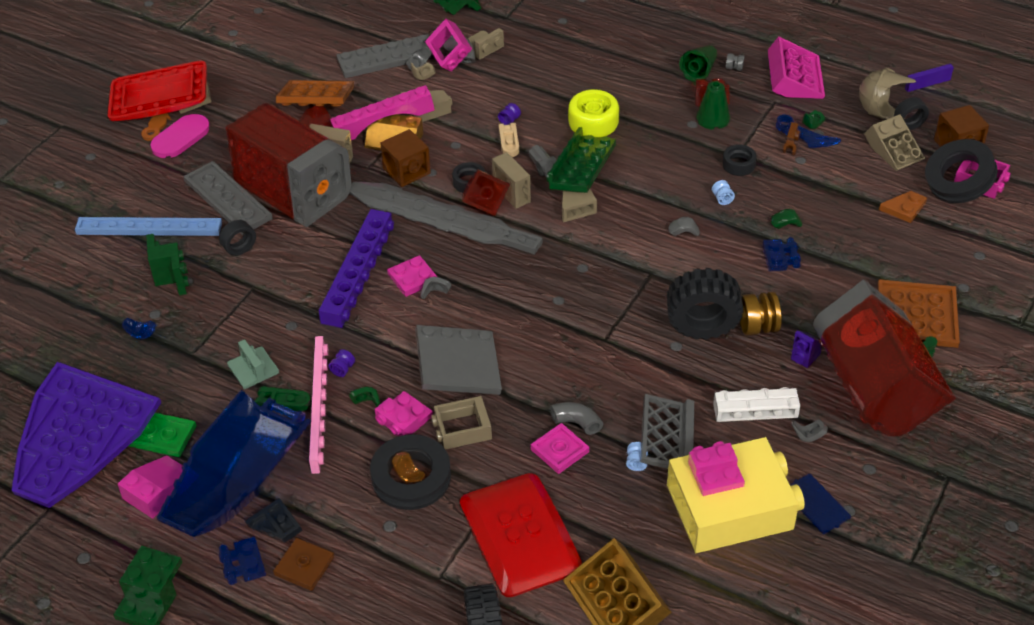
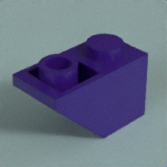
M797 330L795 332L791 359L808 368L821 354L823 341L806 332Z

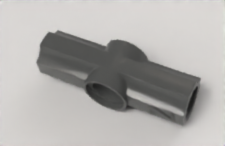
M535 145L529 150V157L536 164L539 175L547 178L548 171L552 169L553 163L557 160L554 156L550 157L542 146Z

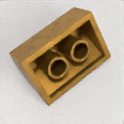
M394 114L376 120L367 126L365 148L381 150L380 142L408 129L421 139L423 135L422 118Z

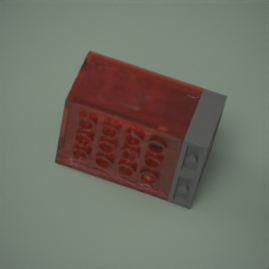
M269 103L258 106L255 110L248 112L245 116L226 126L234 180L240 186L306 228L347 198L351 189L348 151L326 136Z
M864 279L816 316L813 326L820 338V344L826 349V355L834 364L836 374L842 379L844 389L850 394L852 404L858 409L860 419L865 424L869 423L874 430H879L885 435L892 437L906 434L956 399L905 312Z

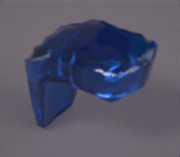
M126 318L123 321L122 327L132 337L141 340L153 334L156 323L151 320L142 323Z

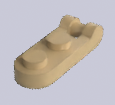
M510 123V125L498 124L502 153L507 152L511 157H515L519 154L516 123Z

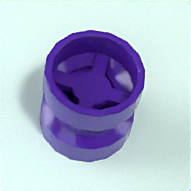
M509 103L499 112L498 119L502 124L510 125L521 115V111L517 105Z
M341 349L336 354V359H333L328 365L330 371L338 377H344L348 372V368L352 367L355 363V357L349 351Z

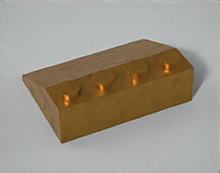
M615 538L563 580L593 625H657L672 613L627 549Z

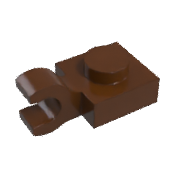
M791 122L787 141L783 146V153H786V150L791 148L792 155L796 154V145L794 143L795 140H799L801 133L798 130V123Z

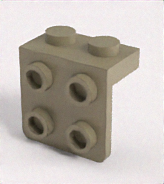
M500 28L491 33L480 31L468 38L474 47L475 57L479 60L504 47V34Z

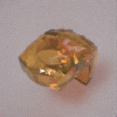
M400 452L393 458L394 468L398 476L405 482H418L425 477V473L416 468L409 453Z

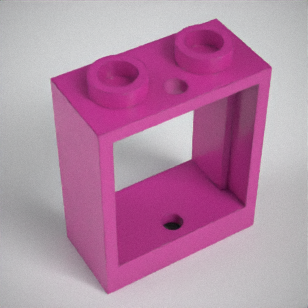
M445 19L425 41L440 66L451 72L472 50V47L456 23ZM453 36L458 45L445 58L440 48Z
M970 160L963 161L957 170L954 182L969 179L973 176L969 174L970 170L977 171L979 164ZM997 160L995 162L998 169L996 177L998 181L994 182L992 187L983 194L995 199L998 193H1002L1005 183L1008 182L1011 175L1008 172L1010 165Z

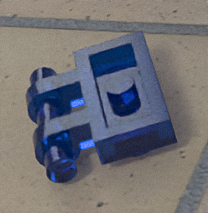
M788 238L787 244H782L781 239L763 240L762 246L768 271L787 270L788 265H793L794 268L801 266V257L797 253L798 246L794 238Z
M255 536L235 542V550L233 551L228 550L227 545L219 547V559L224 565L223 574L228 579L230 585L236 584V577L242 575L245 582L266 576ZM239 560L240 565L233 566L232 562Z

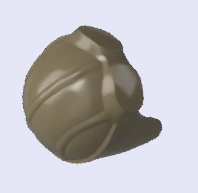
M890 68L876 70L870 73L860 85L859 97L861 104L869 115L886 120L894 117L895 109L888 102L890 87L901 83H916V80L897 74Z

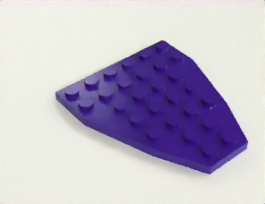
M57 362L34 395L17 451L12 492L17 496L45 507H52L93 478L142 434L160 406V398Z

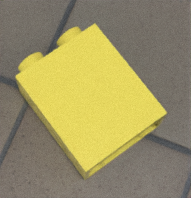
M766 437L732 445L738 459V468L745 481L744 487L702 496L688 464L689 455L669 460L667 487L695 553L794 530L797 511L804 509V497L797 484L789 485L785 477L788 474L786 459L781 451L773 452Z

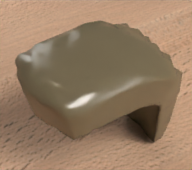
M411 63L412 74L416 79L425 80L436 73L433 65L429 63L418 68Z

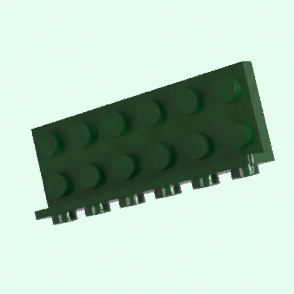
M578 127L576 132L573 133L571 140L568 141L567 146L563 148L561 155L558 156L557 161L553 163L552 169L547 173L549 189L588 193L615 148L616 139L606 136H583L582 127Z

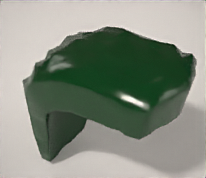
M814 110L810 114H804L802 123L810 129H816L826 119L821 112Z
M784 209L774 214L771 219L772 225L777 229L792 223L802 227V221L793 209Z
M364 386L351 391L349 394V398L355 405L368 400L373 401L376 407L381 404L379 394L373 387Z

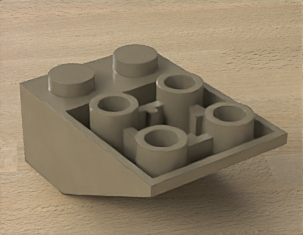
M901 114L872 125L864 133L871 148L896 171L925 159Z

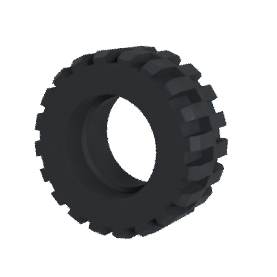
M697 268L692 272H685L683 276H678L675 282L671 283L667 291L669 322L679 333L682 332L686 337L692 336L693 339L704 338L706 340L710 337L718 338L721 334L729 333L730 329H734L741 321L743 314L741 289L738 282L730 274L723 273L719 269L712 270L711 268H705L704 270ZM702 302H713V303H714V304L707 305V306H697V305H695V304L702 303Z

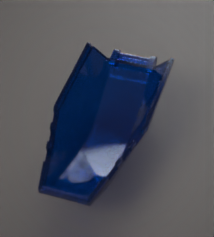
M241 390L192 446L190 450L191 455L187 463L184 462L182 473L179 479L175 480L173 484L174 489L171 495L167 496L157 515V520L192 537L208 533L222 526L246 507L261 491L283 458L309 426L311 420H304L305 412H296L276 403L272 398H268L260 407L250 396ZM272 410L275 411V412H278V413H280V414H282V415H285V416H287V417H289V418H292V419H288V418H286V417H284V416H281V415H279V414H277V413H274V412H272Z

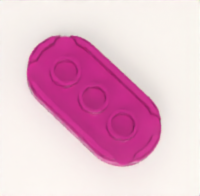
M190 114L180 118L152 139L150 145L153 154L159 158H166V156L172 158L180 155L209 132L208 119L199 114Z

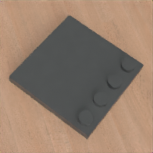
M425 325L416 326L415 333L422 389L500 395L502 387L492 331Z

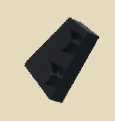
M280 498L245 521L249 528L283 543L303 531Z

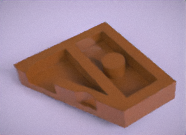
M909 191L881 203L879 210L911 223L926 204L927 197Z

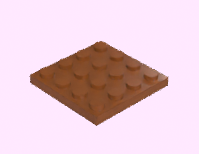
M289 80L277 94L276 103H281L284 106L291 105L292 103H298L299 106H306L308 104H315V106H324L325 104L341 106L354 89V81Z
M878 279L877 290L901 308L912 324L904 330L909 343L919 344L924 342L927 337L932 336L937 339V346L959 347L956 286ZM900 335L891 340L892 342L905 343L901 340Z

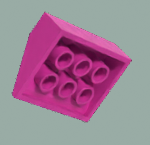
M778 37L768 49L772 91L784 97L823 99L825 91L819 55Z

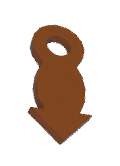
M168 113L152 116L148 127L141 132L144 140L152 141L155 136L160 134V130L167 124V119L171 120Z

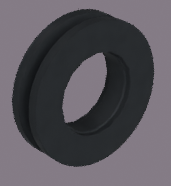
M972 139L956 140L943 145L931 155L925 167V177L932 193L938 199L948 203H965L979 198L992 187L998 173L997 164L991 149L984 143ZM970 160L979 164L977 171L969 179L961 182H951L944 179V173L954 163Z
M411 434L395 437L380 446L372 457L370 474L373 489L380 500L394 508L415 510L427 507L438 501L450 485L451 469L448 453L440 443L423 435ZM410 459L424 461L432 468L430 475L425 480L416 484H402L396 482L390 476L394 466L399 462Z

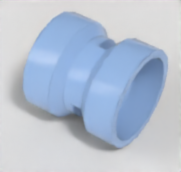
M720 180L712 186V192L719 204L727 205L734 200L735 194L730 189L727 181Z
M641 442L630 443L627 447V467L633 471L646 469L647 464L640 462Z

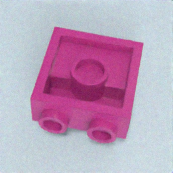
M403 391L395 399L388 398L375 409V419L380 425H385L395 436L411 435L431 419L433 411Z
M720 441L714 443L712 447L703 448L702 446H697L689 452L688 464L702 496L744 487L745 481L738 468V459L731 443L724 444V442Z

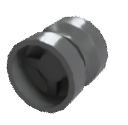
M728 53L726 69L742 71L745 55L735 56L732 53Z

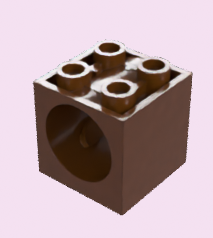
M971 105L940 113L934 141L940 147L961 139L977 140L985 144L990 125Z
M410 129L380 142L383 169L401 187L431 174L429 147Z

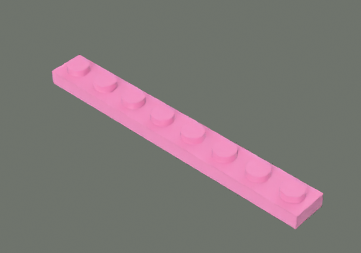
M323 336L315 337L309 454L312 474L320 473V465H324V453L321 452V448H325V439L322 436V432H325V420H322V416H326V405L323 404V401L327 400L326 389H324V385H327V374H324V370H328V361L325 359V356H328V344H324Z

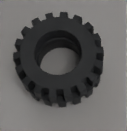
M490 583L465 587L464 601L467 624L502 625L499 598L495 585Z

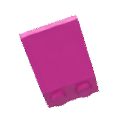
M164 456L132 470L117 485L123 500L153 519L197 478V474L169 456Z

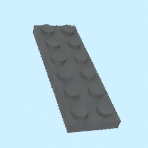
M420 35L355 51L343 52L336 55L337 61L345 78L406 65V62L414 53L425 46L428 47L425 41L429 35ZM433 53L431 54L429 59L435 58Z
M213 161L183 176L184 181L229 223L234 220H244L254 230L273 219L272 214Z

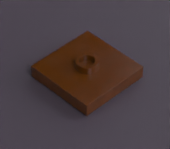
M296 538L274 569V575L313 591L334 559V553Z

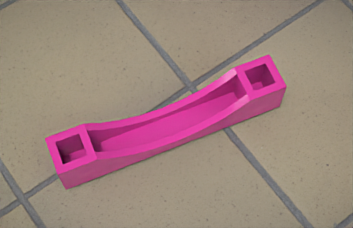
M425 85L346 114L338 115L330 119L333 128L350 130L351 140H353L368 125L383 117L394 114H414L420 116L435 109L431 94Z

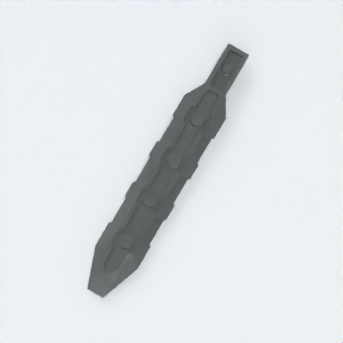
M353 181L349 193L368 207L404 216L405 219L415 222L426 223L446 232L451 231L480 243L503 244L531 254H535L543 243L542 237L510 228L501 219L485 214L480 215L464 210L463 207L448 205L433 200L431 197L413 194L386 183Z

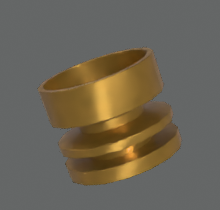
M768 292L767 295L766 293H760L759 299H757L755 294L741 295L743 314L740 325L744 335L759 334L761 327L764 333H769L770 331L779 332L781 328V308L775 292Z

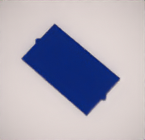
M810 473L799 480L795 479L794 483L790 484V486L797 484L800 487L804 497V509L801 511L823 535L834 528H839L842 523L851 519V515Z

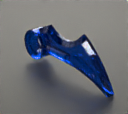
M787 114L779 115L776 120V128L788 135L791 122L794 123L793 118ZM798 126V130L801 131L799 138L803 139L809 148L827 147L841 142L840 138L824 136Z

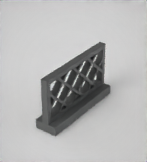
M645 394L643 397L640 462L668 469L669 460L666 458L668 455L671 454L674 458L689 455V452L693 449L694 401L686 399L685 403ZM649 402L655 403L659 409L654 411ZM668 408L678 409V414L673 415ZM663 411L669 419L663 421L658 413ZM653 417L658 422V425L653 427L648 419ZM673 422L678 429L673 432L667 425L668 423ZM661 427L668 433L665 437L657 431ZM652 433L658 441L652 443L647 435ZM672 438L677 443V446L673 448L666 440ZM662 444L668 451L662 454L656 446ZM652 450L657 457H647L646 452Z

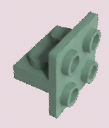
M245 339L238 342L241 356L227 362L228 367L243 389H247L279 374V369L264 348L258 347L255 349L253 345L249 346Z

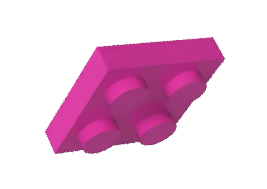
M420 255L387 269L389 277L405 297L422 290L425 279L437 277Z
M560 423L533 442L531 450L556 473L560 474L589 453V446L565 425Z

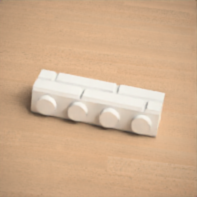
M783 387L773 390L763 388L754 391L743 389L735 392L723 390L716 392L714 395L716 422L798 418L800 403L796 388L789 389Z

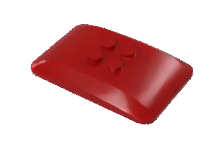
M202 60L114 79L110 86L108 118L111 121L142 119L181 111L202 103L206 99V62Z
M532 473L524 474L467 493L461 497V509L498 590L503 596L514 597L560 581L582 565L574 543L537 475Z

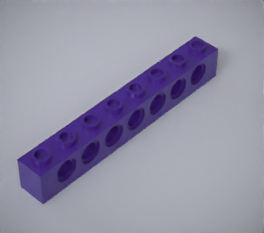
M370 209L319 309L321 324L342 328L345 321L349 320L352 307L356 306L357 297L362 293L365 281L369 279L371 268L375 267L376 258L381 255L382 246L387 242L389 232L393 230L394 221H392L390 212Z

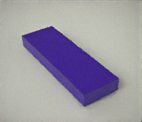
M951 64L908 75L907 77L916 80V83H906L905 90L910 92L951 80L954 67Z

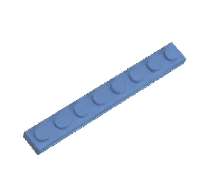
M79 217L75 232L76 235H147L154 233V235L219 236L222 220L221 218Z

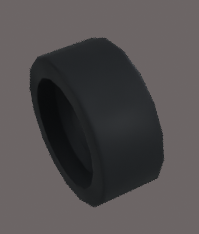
M911 97L902 101L897 106L894 117L901 114L908 129L914 130L927 120L929 109L920 98ZM918 109L912 117L905 119L910 111Z
M742 144L729 146L723 153V168L728 173L736 176L750 174L756 166V152L749 146ZM735 157H740L748 161L744 163H738L732 161L731 159Z
M474 162L457 165L452 172L453 186L457 191L465 194L481 191L486 184L485 169L480 164ZM466 175H474L478 177L477 179L471 181H465L460 179L461 177Z
M234 220L222 229L219 241L230 255H242L253 247L256 241V232L246 221ZM245 231V235L240 241L230 244L236 234Z

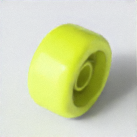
M585 90L576 94L571 99L568 107L569 126L574 132H576L578 127H582L583 136L605 137L615 131L619 123L618 101L613 95L602 90Z

